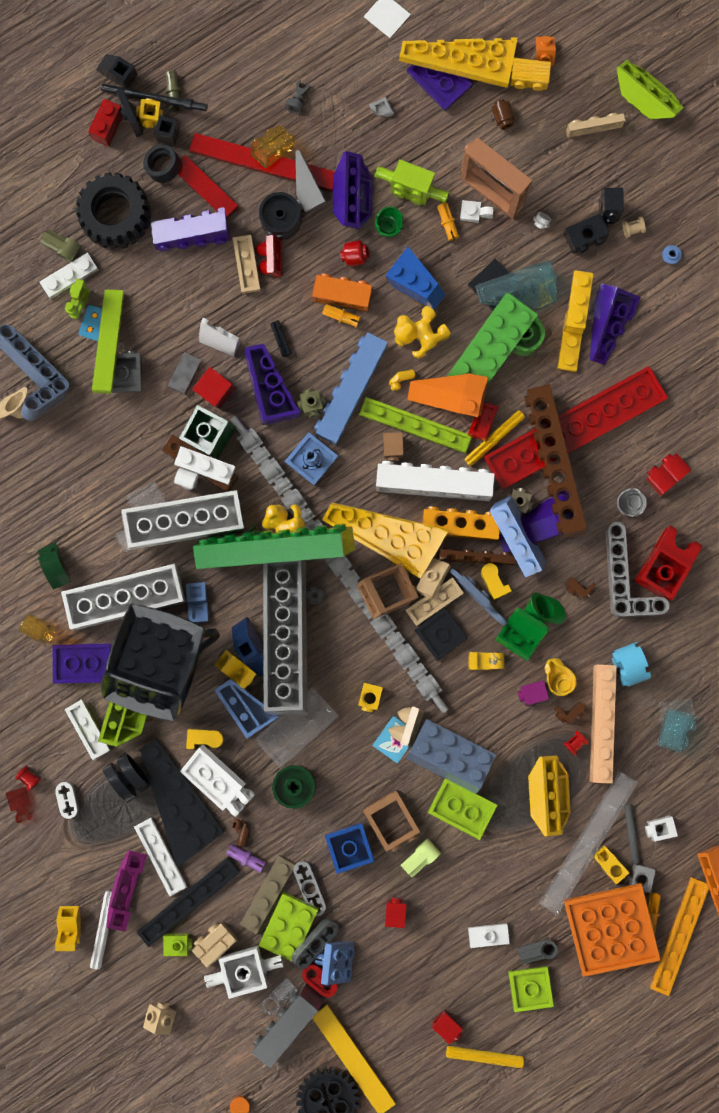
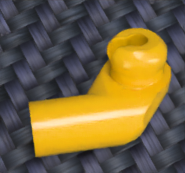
M414 370L401 371L392 377L389 381L391 390L397 391L401 388L400 382L414 379Z

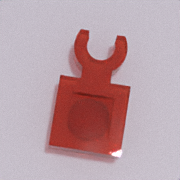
M26 787L6 792L10 811H17L15 816L16 822H22V814L26 815L27 821L31 820L32 815L26 810V807L31 805Z

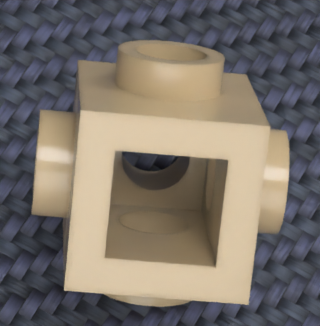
M164 1002L149 1004L143 1028L154 1034L170 1035L176 1011L169 1008L170 1005Z

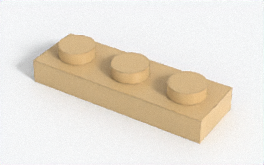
M611 113L607 117L602 118L595 116L586 121L574 120L567 126V138L622 128L625 122L624 113Z
M252 236L234 237L233 243L242 294L260 291Z
M452 577L440 586L434 599L425 596L405 611L417 626L461 596L463 591Z

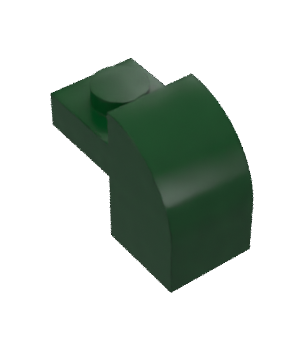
M56 542L39 549L40 557H38V560L52 589L54 590L71 583L68 569L61 559Z

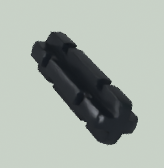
M273 321L270 325L279 348H281L282 356L287 357L292 354L280 321Z

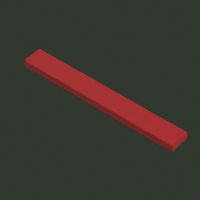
M198 133L193 135L189 148L191 153L296 182L295 160ZM308 164L319 188L333 192V175L335 171Z

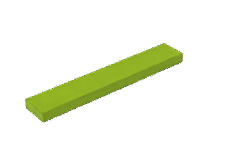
M123 290L104 291L92 385L93 393L112 394L124 301Z
M365 397L359 413L362 417L466 454L472 439L467 433Z

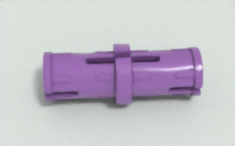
M231 844L229 848L236 853L228 849L227 856L240 861L243 866L251 867L258 871V873L262 872V867L266 864L265 861L251 855L252 852H246Z

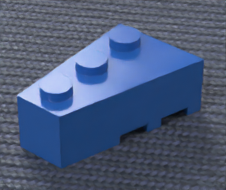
M409 247L405 249L385 275L393 288L433 310L436 309L446 296L436 280Z

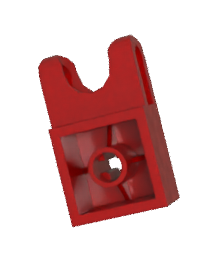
M672 525L664 529L634 582L658 597H664L668 601L675 597L702 548V544L695 541L690 543L685 550L679 549L675 544V537L678 531Z

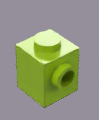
M166 933L163 936V956H187L189 951L193 949V939L189 938V933Z

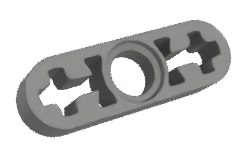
M299 861L294 866V875L305 902L314 906L313 899L308 901V898L319 894V897H316V901L318 904H322L316 916H320L326 909L325 900L311 865L307 861ZM299 865L307 866L306 876L309 877L311 875L312 879H306L301 883L300 879H304L302 873L297 872ZM306 883H313L315 885L313 893L308 894L305 892L304 886Z

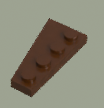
M450 548L441 549L439 552L440 561L493 563L514 566L517 563L511 552H501V555L493 554V551L476 553L474 550L455 551V549Z

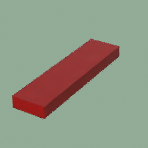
M186 155L181 158V168L177 175L216 212H218V208L224 207L228 218L238 208V205Z

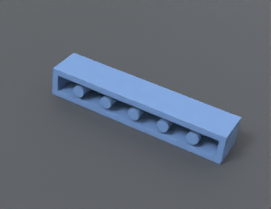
M368 332L365 337L362 336L357 345L360 348L357 353L352 354L349 360L351 364L349 369L343 371L340 378L342 382L339 387H335L332 393L334 398L331 404H326L323 410L325 415L322 420H318L314 428L317 437L337 446L388 347V342Z

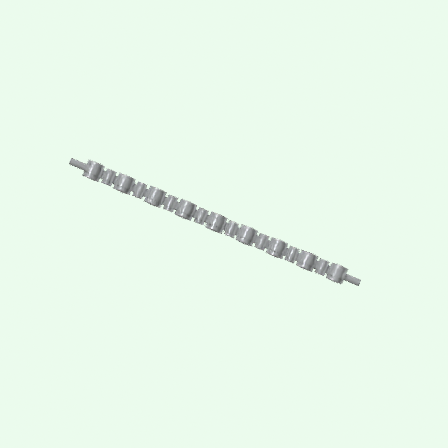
M237 416L231 418L230 421L241 434L236 439L247 454L253 453L251 458L256 465H262L258 469L270 485L273 482L275 483L273 488L279 496L284 495L281 501L291 515H294V512L290 507L296 504L300 507L301 516L309 530L315 529L317 526H323L319 519L313 520L315 515L309 507L307 509L304 508L308 504L296 488L294 490L290 489L293 485L287 477L282 478L285 472L273 457L269 460L271 455L265 446L260 447L263 442L253 428L246 430ZM347 557L326 559L325 562L335 576H342L340 581L345 588H351L348 594L359 608L365 607L362 611L368 620L373 618L356 586L360 577L354 569L349 570L352 565ZM388 614L373 619L370 624L381 639L387 638L384 642L391 651L393 649L396 650L393 656L403 670L409 668L410 671L407 673L413 682L416 680L419 682L415 686L424 699L428 701L432 698L442 713L448 711V707L438 695L442 691L441 687L431 674L429 676L425 675L428 671L422 663H416L420 660L409 643L403 645L405 639L399 631L397 633L394 632L397 627Z

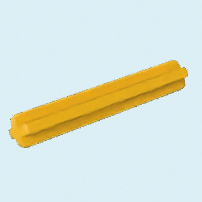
M520 410L516 411L487 438L486 442L483 441L465 458V462L470 467L473 466L525 418L524 414Z
M447 1046L446 1049L447 1058L523 1068L524 1058L522 1056Z

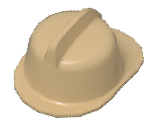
M26 387L7 396L0 402V419L8 415L18 419L23 418L21 409L25 399L29 396Z

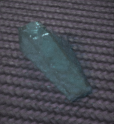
M550 260L528 266L475 286L481 304L498 305L506 292H509L527 306L542 307L556 302V275Z

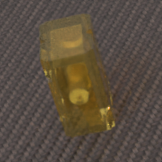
M281 125L270 128L264 136L253 140L251 155L264 168H267L294 149V137L289 132H286V129Z
M28 614L19 627V632L35 641L45 643L53 639L55 626L37 616Z

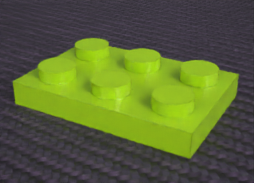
M444 779L428 813L480 840L497 804Z
M283 892L259 946L292 962V954L305 940L319 908Z

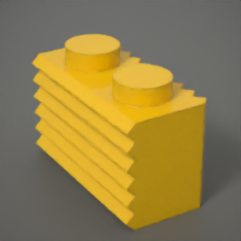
M514 58L510 85L516 89L529 87L535 91L546 90L549 84L551 62Z

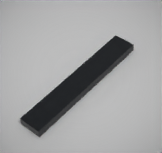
M227 857L140 928L137 934L147 947H150L238 875L240 870Z

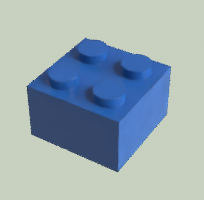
M362 822L325 834L337 874L374 862Z

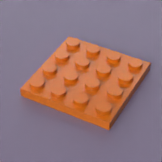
M642 883L564 899L583 977L661 961Z

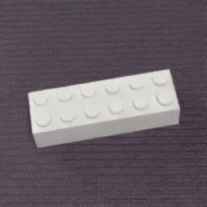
M382 461V464H378L376 492L490 502L493 496L494 473H490V470L486 469L472 472L470 468L451 470L449 466H440V469L432 468V465L421 464V467H413L412 463L394 465V462Z
M237 490L122 509L121 511L128 550L227 534L244 529Z
M176 564L61 592L69 628L74 631L123 619L130 604L163 609L186 603Z

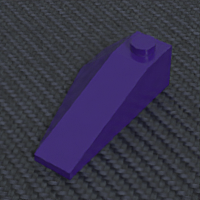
M600 284L594 303L590 351L591 361L605 365L616 347V339L619 335H623L625 332L624 326L627 321L632 320L640 296L618 287Z
M565 494L558 497L561 501L568 500ZM553 498L546 499L521 518L523 529L533 544L562 535V533L558 534L556 522H559L558 517L553 515L551 504H554ZM570 512L563 514L565 519H572L574 517ZM500 533L499 540L503 552H510L511 550L502 533Z

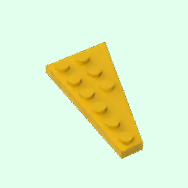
M518 37L511 38V40L495 38L492 41H485L483 39H454V42H444V40H437V42H426L425 40L403 41L398 61L507 88Z
M333 502L322 519L333 527L337 524H345L346 527L352 526L356 541L397 565L401 563L403 568L420 579L449 529Z

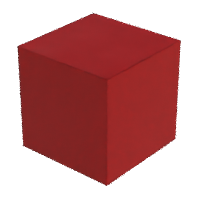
M209 367L192 390L211 405L220 409L236 389V386Z

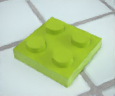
M547 966L508 971L514 1012L554 1007Z

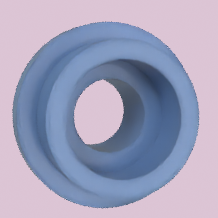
M674 245L667 246L663 250L662 258L668 264H676L681 259V250ZM669 252H674L675 257H671Z

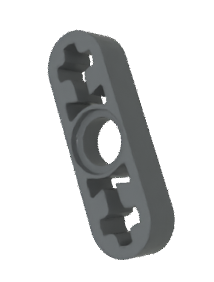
M330 918L322 920L294 951L292 962L299 969L307 968L325 948V943H330L337 935L338 925ZM319 939V944L311 948L312 942Z

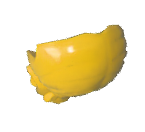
M548 659L545 672L550 691L556 696L568 695L577 685L576 676L569 668L564 666L561 659Z

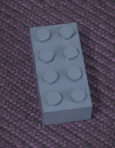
M426 719L406 759L476 794L481 789L496 754Z

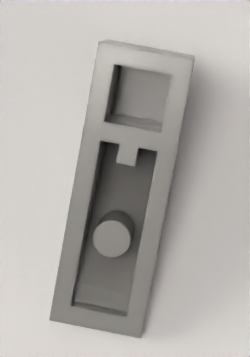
M297 150L295 151L297 202L300 210L308 213L327 202L302 152Z

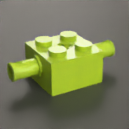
M399 159L395 171L378 166L375 173L376 178L390 182L391 193L397 198H406L415 205L422 204L425 206L429 198L443 203L447 201L449 191L434 187L435 172Z

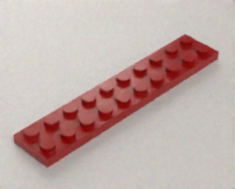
M650 366L558 415L568 454L668 399ZM548 423L540 425L544 429L550 427ZM535 429L483 457L491 473H494V478L501 490L512 486L545 467L544 462L539 460L538 450L540 446L534 440L533 432L536 431ZM551 440L545 442L549 447L555 445ZM552 458L549 460V462L553 463L558 459Z

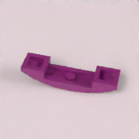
M131 850L127 851L118 870L110 897L107 914L108 929L126 932L131 912L128 911L138 874L143 872L147 854Z

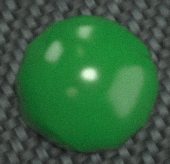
M395 207L383 208L375 219L376 231L382 237L392 238L397 236L403 228V214Z

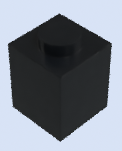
M159 115L154 131L157 141L175 146L180 131L178 120Z

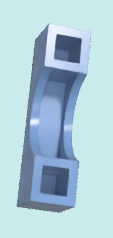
M512 496L494 503L490 512L524 576L528 577L542 571L546 560L538 545H534L527 537L521 523L520 511Z

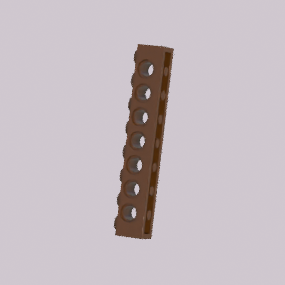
M550 384L527 389V396H524L525 404L531 410L529 420L530 424L535 426L536 431L533 432L535 443H539V460L543 461L545 466L542 468L544 479L548 478L549 481L547 492L549 497H553L554 504H551L553 515L558 517L559 522H556L558 534L562 533L563 539L586 534L587 527ZM538 405H543L546 409L543 411H539L536 409V407ZM542 423H548L550 427L544 429L540 425ZM551 440L555 445L549 447L545 442ZM556 458L559 460V463L553 465L549 460ZM561 476L564 478V481L557 483L554 478ZM561 494H565L569 499L561 501L558 497ZM570 512L574 517L572 519H565L563 514Z

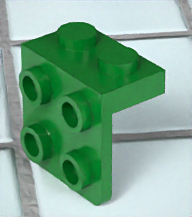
M516 608L507 620L508 624L503 626L495 641L528 661L537 645L548 633L549 627L544 622L529 615L527 611Z

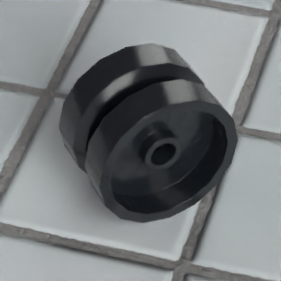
M274 192L266 196L261 202L259 218L261 226L268 236L274 235L281 240H287L299 231L301 226L300 206L293 196L284 192Z
M124 752L117 758L118 766L110 763L103 768V773L117 794L125 802L129 803L137 797L136 790L143 792L151 785L136 761L128 753Z

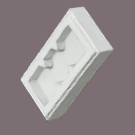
M507 923L468 927L470 948L510 944Z

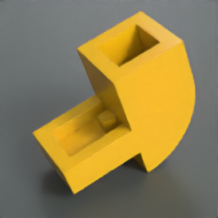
M227 650L224 651L214 664L243 689L252 683L256 675L253 670Z
M60 906L56 919L58 934L55 942V951H76L81 935L79 906Z

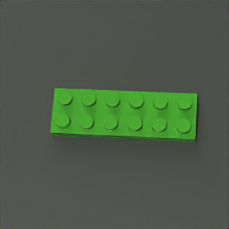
M506 292L447 376L469 373L489 377L488 386L539 314L515 296Z

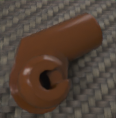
M234 819L231 825L239 834L236 845L246 847L250 829L243 819Z

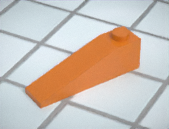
M469 373L411 381L407 400L479 417L482 414L489 377Z

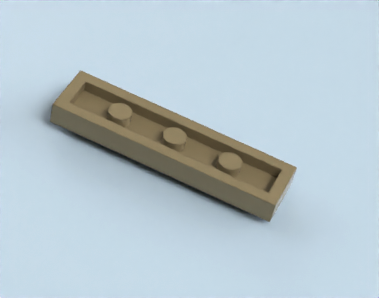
M280 855L278 856L239 925L257 934L293 871L294 863Z

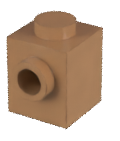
M402 432L383 433L384 459L396 462L400 461L399 458H403Z

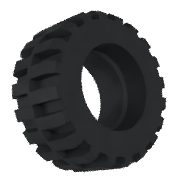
M111 172L105 173L104 177L97 175L95 176L96 180L93 182L89 180L85 183L86 189L81 188L79 192L81 198L78 197L76 200V205L78 206L76 208V215L87 237L95 244L98 243L100 247L107 248L109 246L113 250H117V246H121L122 249L127 248V244L130 242L132 245L137 243L136 238L144 236L143 230L148 229V220L151 219L150 205L140 185L136 181L133 182L129 176L124 178L122 173H115V176H112ZM113 197L126 199L130 203L131 209L123 222L117 225H104L98 221L97 211L105 200Z

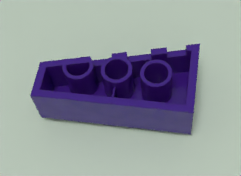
M259 344L245 347L244 355L261 424L267 425L298 418L300 411L296 407L290 392H288L265 345Z

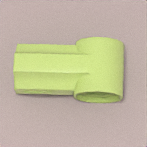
M428 838L401 864L411 877L415 876L424 866L432 863L441 854Z

